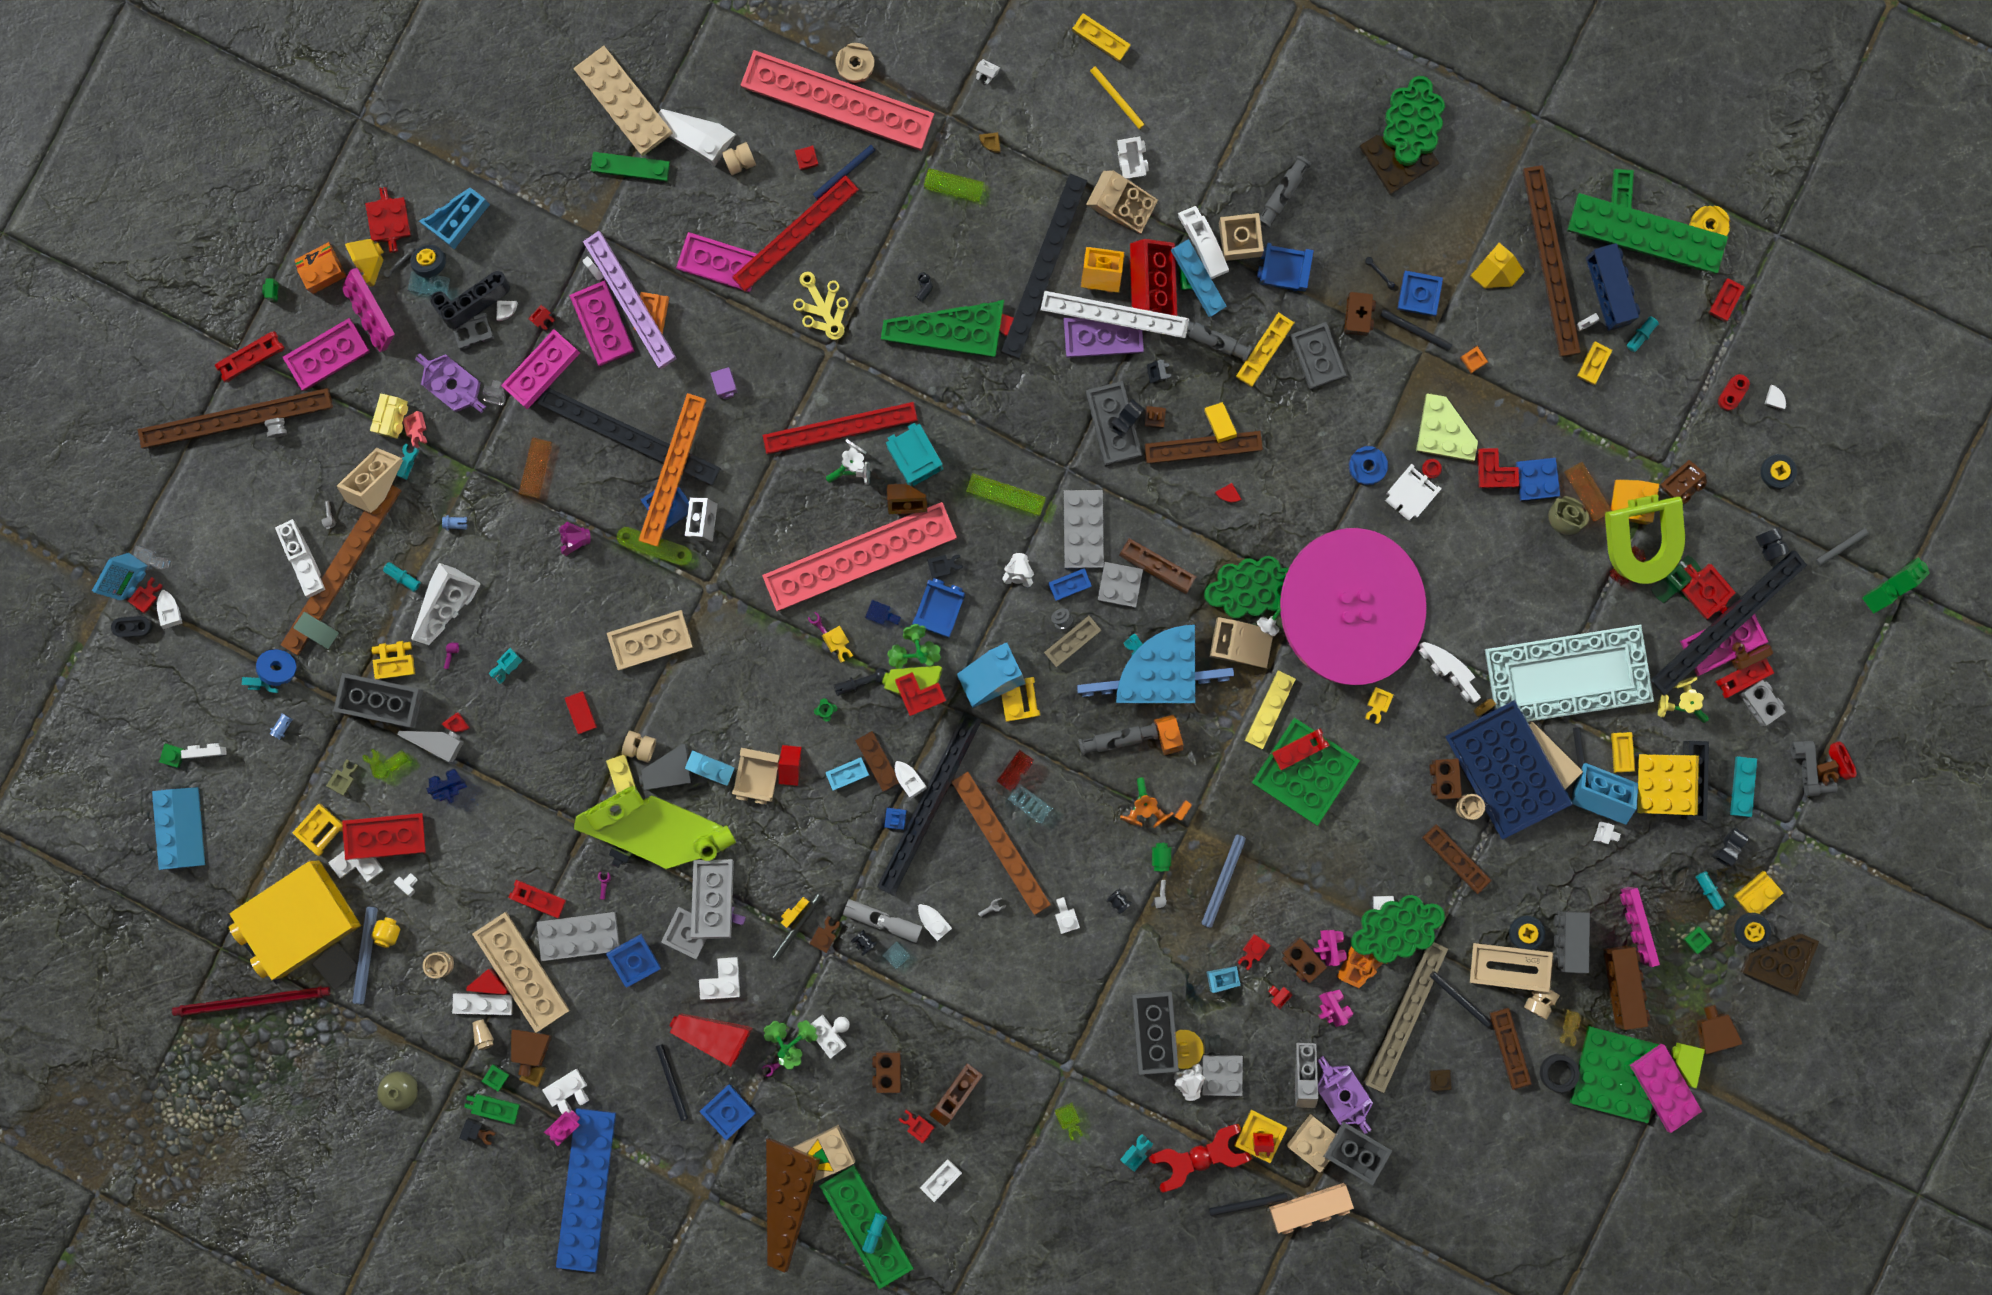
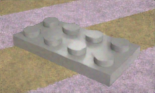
M1064 490L1065 568H1104L1103 490Z
M732 859L694 860L691 916L692 939L731 938L734 867Z
M616 912L537 922L541 961L607 953L620 946Z

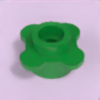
M823 698L820 700L818 708L814 709V714L820 715L824 721L828 722L831 720V715L837 711V706L830 704L827 699Z

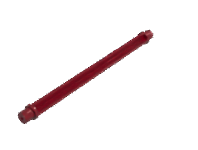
M319 986L318 988L180 1005V1007L172 1008V1015L183 1017L204 1012L323 998V996H330L331 992L330 987L322 988Z

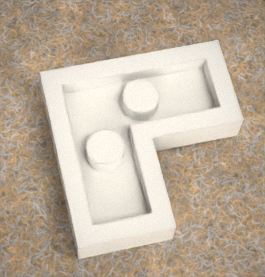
M344 851L328 862L339 878H343L354 868H357L364 879L369 882L384 871L376 858L345 860Z
M738 957L718 958L719 978L699 979L700 999L740 997Z

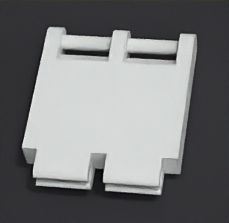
M1411 464L1386 493L1389 497L1385 501L1394 509L1401 505L1402 508L1399 513L1410 520L1413 516L1417 518L1441 490V487H1436L1427 479L1426 475L1423 476ZM1410 471L1415 473L1419 478H1421V480L1415 477ZM1424 482L1427 483L1431 488H1433L1434 492L1429 487H1427L1424 484Z

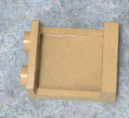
M741 748V757L732 794H735L736 799L747 801L748 797L755 798V803L767 804V801L772 802L780 755Z

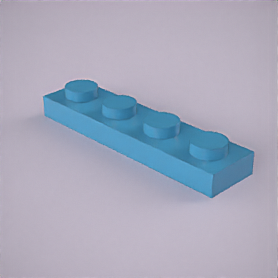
M1189 239L1171 249L1172 254L1208 317L1227 307Z

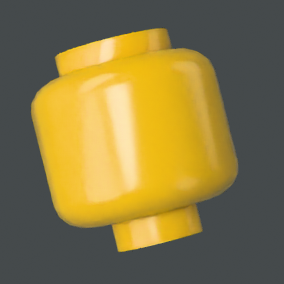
M385 917L384 920H378L371 935L374 944L384 948L395 945L400 933V927L396 925V920Z

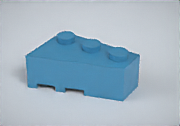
M468 188L450 200L448 204L436 209L433 214L421 219L419 222L443 242L455 249L490 204L472 188Z

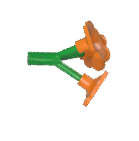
M1140 777L1137 779L1139 796L1134 803V809L1131 810L1129 816L1121 815L1120 819L1142 827V823L1136 819L1137 815L1148 818L1151 814H1155L1158 820L1153 827L1156 828L1174 813L1164 814L1161 809L1158 810L1157 800L1147 795L1145 779Z

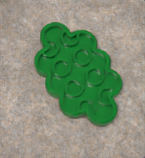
M1424 76L1414 77L1410 80L1408 88L1396 89L1390 98L1391 107L1385 115L1387 126L1383 133V139L1388 146L1395 148L1396 160L1405 166L1415 164L1421 153L1428 154L1436 149L1438 144L1437 134L1443 126V120L1440 116L1444 111L1445 102L1441 96L1433 93L1432 82Z
M1265 556L1258 562L1253 559H1244L1238 566L1226 564L1218 571V581L1206 587L1204 598L1210 606H1223L1225 613L1233 619H1239L1246 613L1252 616H1259L1266 609L1277 611L1280 608L1282 587L1289 568H1281L1279 561L1271 556Z
M1413 895L1404 896L1399 902L1386 901L1382 904L1380 910L1370 909L1362 915L1361 925L1363 929L1353 934L1351 946L1358 954L1367 955L1372 953L1374 958L1381 963H1391L1397 956L1410 957L1414 954L1416 948L1427 949L1432 946L1435 940L1434 929L1439 928L1444 923L1445 913L1439 905L1433 903L1424 905L1420 898Z

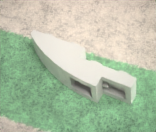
M1196 206L1178 213L1179 219L1195 245V251L1210 278L1213 279L1229 272L1223 253L1204 215L1201 216Z
M292 519L275 527L286 556L295 570L304 595L310 598L324 591L325 587L320 578L321 573L295 521Z
M1426 642L1418 645L1422 657L1425 660L1429 659L1432 663L1431 668L1436 675L1440 674L1441 677L1449 673L1450 681L1454 686H1459L1462 690L1461 695L1467 702L1474 703L1481 698L1470 684V681L1475 676L1461 661L1435 645Z

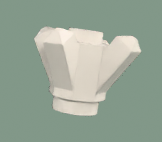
M1022 553L1012 555L1011 561L1004 568L1006 573L1002 579L1005 584H1011L1012 582L1016 584L1023 583L1025 587H1030L1033 584L1031 577L1034 573L1028 563L1027 555Z
M1200 1064L1194 1065L1192 1070H1184L1174 1075L1175 1086L1188 1101L1196 1100L1200 1097L1201 1087L1205 1080V1077L1202 1075L1203 1068Z

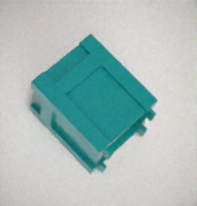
M915 423L908 426L909 430L897 437L893 434L888 437L889 441L886 442L887 449L905 481L912 487L944 470L943 464L920 424L916 425Z

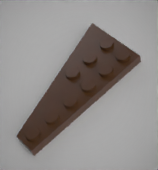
M768 1138L766 1139L767 1265L785 1273L790 1266L820 1158Z

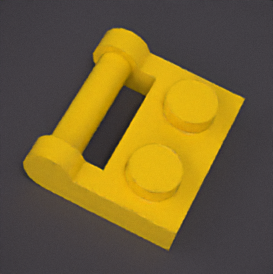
M1034 677L1024 679L1029 712H1024L1020 686L1002 694L1006 722L1041 716L1040 710L1037 709Z
M318 804L292 833L312 852L320 856L324 852L323 849L338 832L343 831L342 822L322 804ZM331 822L334 825L333 828L316 845L313 840Z

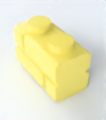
M380 394L370 431L382 436L398 439L403 429L402 421L404 415L408 411V401Z

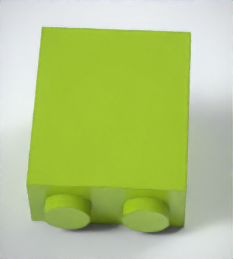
M940 666L891 669L890 673H885L882 684L885 685V690L901 695L895 679L913 672L918 686L922 690L938 683L943 669Z

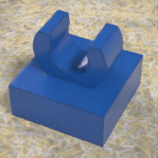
M887 808L885 827L904 829L906 810Z

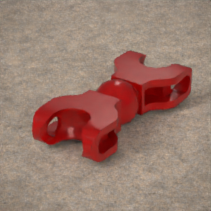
M1240 1124L1220 1129L1212 1143L1207 1144L1206 1147L1201 1145L1195 1146L1189 1153L1181 1154L1172 1149H1164L1152 1154L1149 1157V1161L1152 1164L1165 1162L1173 1170L1171 1178L1161 1183L1160 1191L1168 1192L1180 1188L1189 1173L1194 1172V1170L1204 1171L1211 1164L1222 1163L1227 1167L1234 1168L1249 1162L1252 1159L1250 1153L1235 1154L1228 1148L1229 1139L1241 1131Z

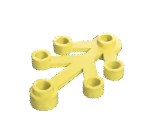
M804 272L800 276V283L804 288H808L817 306L807 304L802 299H796L793 306L796 311L822 316L826 323L815 321L811 316H805L802 320L804 327L825 331L827 337L832 340L840 339L844 334V326L841 321L845 309L848 308V301L843 297L837 300L838 309L833 320L830 311L835 295L839 291L838 282L830 281L828 283V294L824 303L815 286V276L811 272ZM809 276L811 280L810 282H805L804 278ZM832 284L837 285V288L835 290L830 289V286ZM840 301H845L846 305L840 307L839 303ZM798 302L803 303V306L801 308L796 307V304ZM806 319H811L812 323L806 325L805 321ZM837 327L838 331L836 333L831 332V328Z

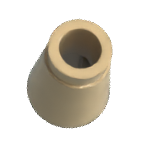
M484 1019L473 1022L474 1042L478 1050L492 1047L494 1039Z

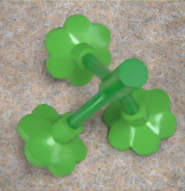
M913 624L903 630V638L915 643L916 653L906 654L904 647L893 645L887 654L889 665L895 666L896 669H901L903 664L907 663L908 658H918L920 663L931 666L934 662H938L941 659L939 654L941 649L938 645H934L932 641H927L924 645L920 646V638L925 636L926 627Z
M807 1020L798 1023V1037L788 1045H784L782 1038H785L787 1035L785 1031L787 1027L784 1023L773 1021L764 1028L765 1040L779 1043L781 1049L778 1052V1061L780 1065L785 1066L788 1070H792L794 1066L801 1064L802 1051L796 1049L794 1045L800 1040L805 1039L810 1043L818 1039L816 1028L810 1025Z

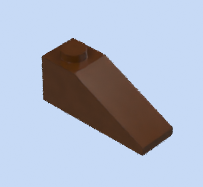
M967 1063L929 1115L945 1127L952 1120L983 1075Z

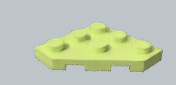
M1426 394L1416 451L1475 461L1478 441L1447 397Z

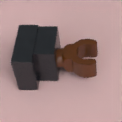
M468 1118L465 1121L459 1139L467 1141L469 1138L475 1140L480 1138L485 1144L491 1145L492 1141L487 1140V1135L491 1134L494 1136L496 1132L493 1130L482 1131L483 1123Z

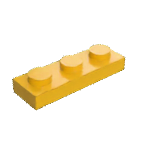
M1084 13L1072 28L1074 33L1118 62L1122 60L1131 44Z

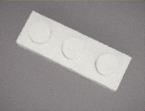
M454 993L452 1014L512 1015L513 997L510 994Z

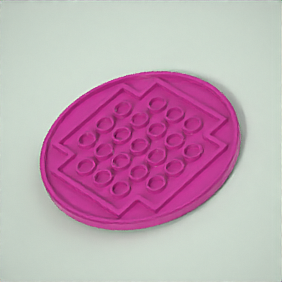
M1360 528L1331 531L1317 537L1305 546L1290 565L1281 592L1280 609L1282 625L1294 653L1315 674L1329 681L1346 685L1373 683L1390 676L1404 665L1420 641L1426 619V597L1422 579L1407 553L1388 537L1375 531Z

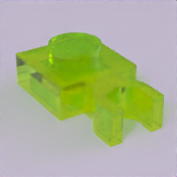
M1073 1102L1054 1110L1062 1130L1069 1129L1068 1133L1071 1141L1074 1140L1073 1131H1078L1080 1137L1083 1136L1080 1127L1076 1125L1081 1121Z

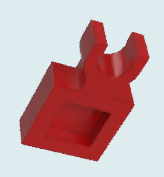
M152 577L145 589L140 586L128 600L131 605L144 614L157 600L153 594L160 591L163 587L159 583L157 587L153 588L152 583L155 580Z
M1253 934L1242 949L1247 954L1241 957L1237 963L1241 964L1243 960H1247L1248 966L1245 969L1249 970L1252 966V960L1255 958L1260 961L1270 945Z
M905 1110V1113L909 1115V1119L904 1121L902 1118H899V1121L903 1124H908L910 1128L907 1132L924 1144L935 1127L920 1115L915 1120L913 1114Z

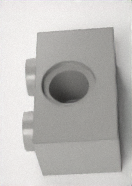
M690 498L685 536L695 541L713 542L718 504L708 498Z

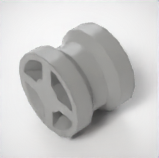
M274 418L264 422L265 426L268 427V438L287 435V430L283 426L285 423L284 418Z

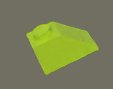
M1676 1042V1046L1672 1048L1671 1057L1686 1084L1697 1088L1705 1049Z

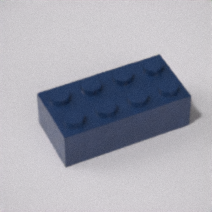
M1617 243L1594 249L1586 257L1607 331L1630 325L1639 318L1640 314L1639 306L1633 299L1634 289L1632 285H1629L1627 279L1629 277L1628 269L1626 266H1623V253L1621 248H1618Z

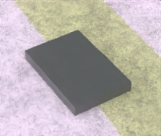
M1327 322L1290 335L1310 390L1347 376Z

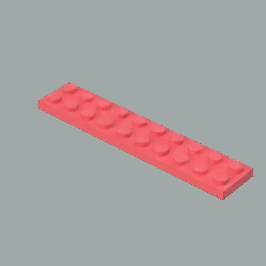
M753 50L741 83V88L922 151L934 118V113L755 50Z
M943 502L927 508L925 513L911 514L762 576L778 612L955 540L957 537Z

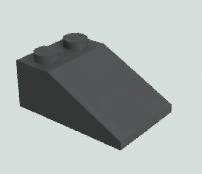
M1343 1122L1323 1157L1373 1185L1392 1150Z

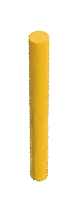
M1096 66L1090 70L1092 75L1137 128L1141 129L1145 125L1098 68Z

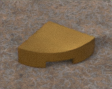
M998 132L979 135L981 144L987 150L1000 153Z
M1487 699L1474 709L1473 712L1478 717L1495 706L1496 703L1493 699Z
M533 1067L531 1068L530 1077L521 1076L519 1080L538 1087L546 1068Z

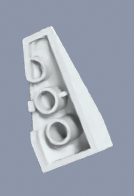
M661 109L658 113L673 133L669 138L714 167L722 157V152L726 151L736 136L735 133L718 123Z
M439 563L429 582L411 639L430 645L445 629L448 621L452 617L455 618L458 615V611L465 604L468 605L472 601L480 583L456 568Z

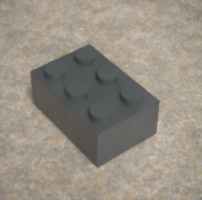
M1558 911L1554 918V925L1557 927V935L1554 936V946L1557 947V955H1554L1553 960L1554 966H1556V970L1562 972L1589 973L1590 913Z

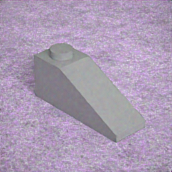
M399 731L397 734L448 762L455 760L464 743L459 739L461 736L452 731L449 734L445 732Z

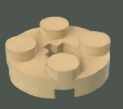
M850 43L837 54L836 67L839 75L846 81L853 83L866 81L874 70V57L863 44ZM854 58H857L860 63L857 67H853L850 64V61H854Z

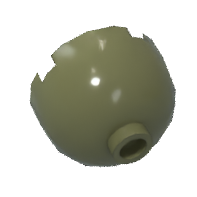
M1563 496L1562 499L1557 498L1552 504L1548 518L1555 531L1564 535H1574L1587 525L1589 513L1588 511L1584 512L1582 509L1583 504L1578 500Z
M397 1071L389 1073L378 1085V1100L388 1110H405L413 1105L417 1099V1082L407 1072Z

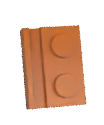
M641 292V300L663 334L669 297Z

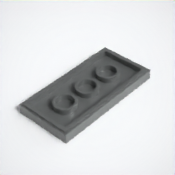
M1123 381L1086 390L1104 465L1141 457L1142 452L1134 424L1129 428L1124 438L1109 428L1112 421L1116 417L1119 418V414L1129 403Z

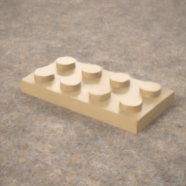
M682 610L607 633L618 670L693 648Z

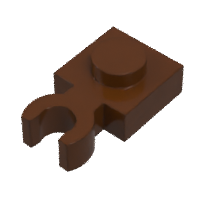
M831 916L825 919V928L818 927L809 943L825 953L828 952L836 937L832 931L840 925V921H837L835 926H831L829 924Z

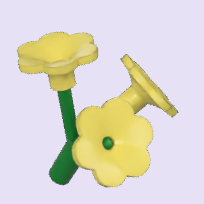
M1697 677L1682 680L1674 687H1681L1685 691V693L1680 695L1681 701L1679 706L1668 703V695H1661V699L1658 702V716L1664 718L1667 710H1678L1693 713L1699 720L1706 723L1709 717L1700 710L1703 707L1702 701L1704 697L1691 687V684L1697 680Z

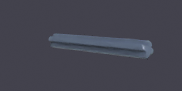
M1236 835L1202 920V925L1211 928L1244 846L1246 838Z
M367 907L365 911L352 1000L354 1004H364L373 947L371 935L378 909L375 907Z

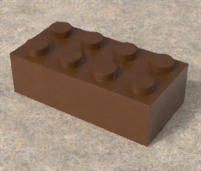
M1626 945L1603 949L1615 1027L1623 1030L1648 1027L1650 1015L1649 1011L1645 1009L1644 1002L1647 1001L1645 990H1642L1641 982H1643L1644 978L1638 966V962H1640L1639 951L1636 950V947Z

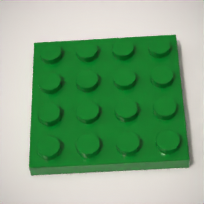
M1294 717L1272 752L1310 734L1314 730ZM1324 736V740H1327L1330 746L1283 770L1279 769L1271 752L1251 782L1316 826L1319 825L1360 761ZM1315 738L1310 740L1313 747L1318 745Z
M1588 1026L1578 1066L1580 1072L1579 1081L1572 1090L1570 1103L1648 1123L1652 1104L1630 1065L1660 1044Z

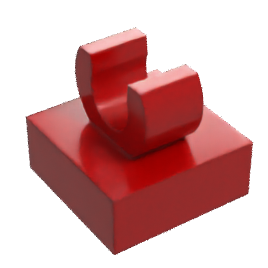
M542 305L528 318L534 325L540 326L544 330L548 329L544 325V320L549 319L551 322H554V319L549 315L551 312Z
M1272 986L1268 991L1274 996L1271 1002L1279 1010L1292 996L1285 987L1279 991L1275 986Z
M1253 1133V1149L1256 1156H1259V1152H1266L1267 1157L1270 1156V1152L1274 1153L1273 1134Z

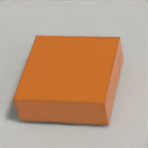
M1478 346L1460 357L1470 373L1488 363Z
M1185 800L1174 817L1179 821L1183 820L1192 804Z

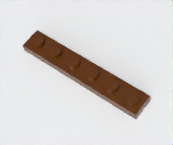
M1261 431L1237 433V437L1218 443L1216 436L1144 445L1147 464L1263 450Z

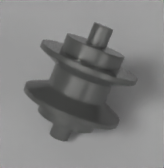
M1065 608L1056 610L1051 617L1055 627L1060 630L1068 628L1073 622L1070 612Z

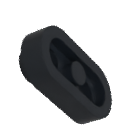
M143 616L121 617L115 619L111 624L112 633L122 638L145 636L152 630V622ZM142 623L145 624V628L143 630L140 629V625ZM124 624L126 629L121 631V626Z

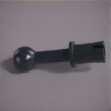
M879 668L873 675L853 680L850 677V680L834 684L835 693L837 696L852 691L855 693L857 692V687L873 682L882 683L885 673L889 672L884 668Z

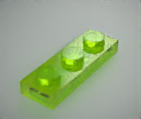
M928 168L923 187L980 202L984 182Z

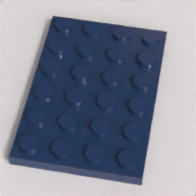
M1516 700L1445 736L1455 756L1459 759V763L1476 794L1483 799L1485 810L1502 840L1573 804Z

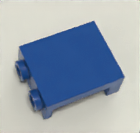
M1267 243L1266 248H1263V255L1260 257V259L1264 260L1263 266L1258 268L1257 278H1260L1259 284L1305 292L1308 286L1314 250L1306 249L1305 251L1271 246V243Z
M933 578V581L928 580L912 624L925 626L926 630L950 638L965 597L962 588L952 585L951 588L944 586L943 581Z

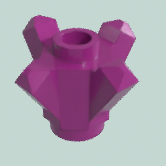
M568 521L559 527L561 543L563 545L561 553L567 556L581 546L590 544L589 529L580 528Z

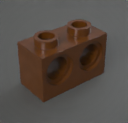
M1459 759L1432 760V764L1429 766L1430 776H1433L1434 784H1431L1432 796H1435V799L1462 798ZM1442 764L1448 766L1449 771L1446 775L1440 772ZM1444 783L1450 787V791L1446 795L1441 791V786Z
M1300 937L1281 952L1284 955L1282 960L1289 967L1293 965L1297 970L1296 976L1302 982L1305 980L1308 983L1312 982L1327 968ZM1295 948L1301 951V956L1298 959L1291 957V952ZM1308 963H1312L1314 966V971L1311 974H1306L1304 971V967Z
M877 1051L876 1056H873L872 1060L873 1068H876V1076H873L872 1079L873 1088H876V1093H900L901 1051ZM883 1057H889L892 1060L890 1067H884L881 1064ZM883 1077L891 1078L892 1085L889 1087L883 1086L881 1079Z

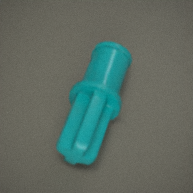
M1651 316L1648 317L1627 344L1628 349L1636 352L1643 342L1650 338L1649 335L1659 325V322Z
M391 562L384 566L383 571L397 580L398 584H403L412 592L419 588L421 582L407 574L406 570H401Z
M1707 871L1697 875L1695 878L1704 891L1703 895L1708 897L1715 910L1723 908L1725 903L1717 891L1718 887L1714 886Z
M875 1213L871 1227L867 1229L868 1235L862 1248L864 1252L870 1254L874 1252L877 1241L882 1236L881 1231L887 1219L886 1216Z

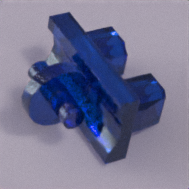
M456 769L446 772L448 779L442 782L439 776L429 778V787L426 789L434 800L437 798L440 801L447 799L450 804L454 803V796L459 795L458 790L467 787L466 782L461 778Z

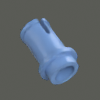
M447 515L442 518V528L447 531L449 529L466 530L467 524L459 523H466L467 517H449Z
M281 714L275 726L270 728L272 730L270 734L281 739V737L285 736L283 734L293 719Z

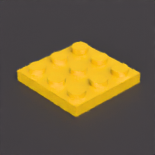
M1639 754L1637 813L1697 815L1699 756Z

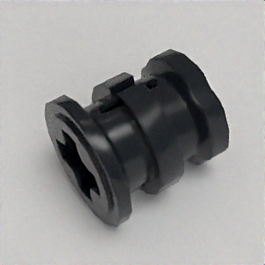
M1120 888L1114 891L1106 900L1107 903H1112L1111 906L1118 910L1117 913L1119 915L1132 904L1131 901L1126 900L1127 897L1124 894L1120 893Z
M864 929L851 940L852 943L857 945L856 948L862 951V956L869 952L877 943L872 942L869 935L866 936Z

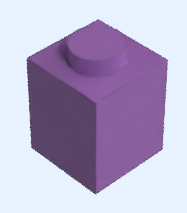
M729 367L711 373L719 398L729 399L734 397V393H738Z

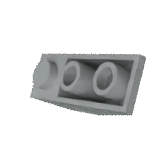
M1296 1043L1295 1104L1296 1107L1315 1108L1318 1101L1316 1044Z

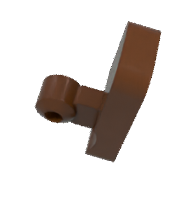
M1736 642L1732 645L1736 659L1731 661L1734 668L1741 670L1771 656L1773 650L1770 645L1764 644L1746 652L1744 644Z

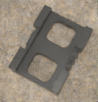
M486 313L474 316V319L472 318L462 326L453 329L458 348L461 351L471 348L472 344L494 340ZM483 321L486 322L488 332L478 335L475 325ZM467 328L470 336L469 339L459 341L457 331Z

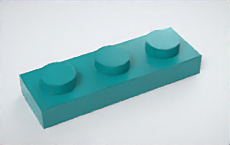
M1738 756L1735 758L1730 815L1752 817L1757 767L1756 758Z

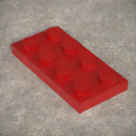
M422 813L342 821L345 860L426 853Z

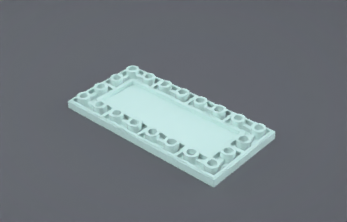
M1641 625L1485 649L1492 698L1496 703L1494 710L1516 700L1528 722L1654 702Z

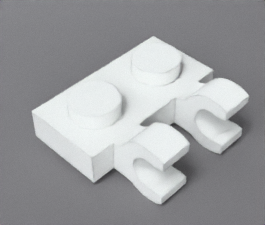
M578 1069L573 1070L543 1089L551 1106L553 1107L558 1104L562 1114L565 1111L568 1113L572 1111L566 1098L575 1094L579 1105L589 1101L583 1091L587 1084Z

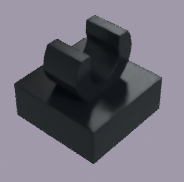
M1157 360L1147 364L1150 384L1158 383L1171 377V374H1166L1165 368L1169 367V364L1164 363V360Z
M615 845L609 853V856L614 857L612 865L618 868L623 862L627 863L633 853Z

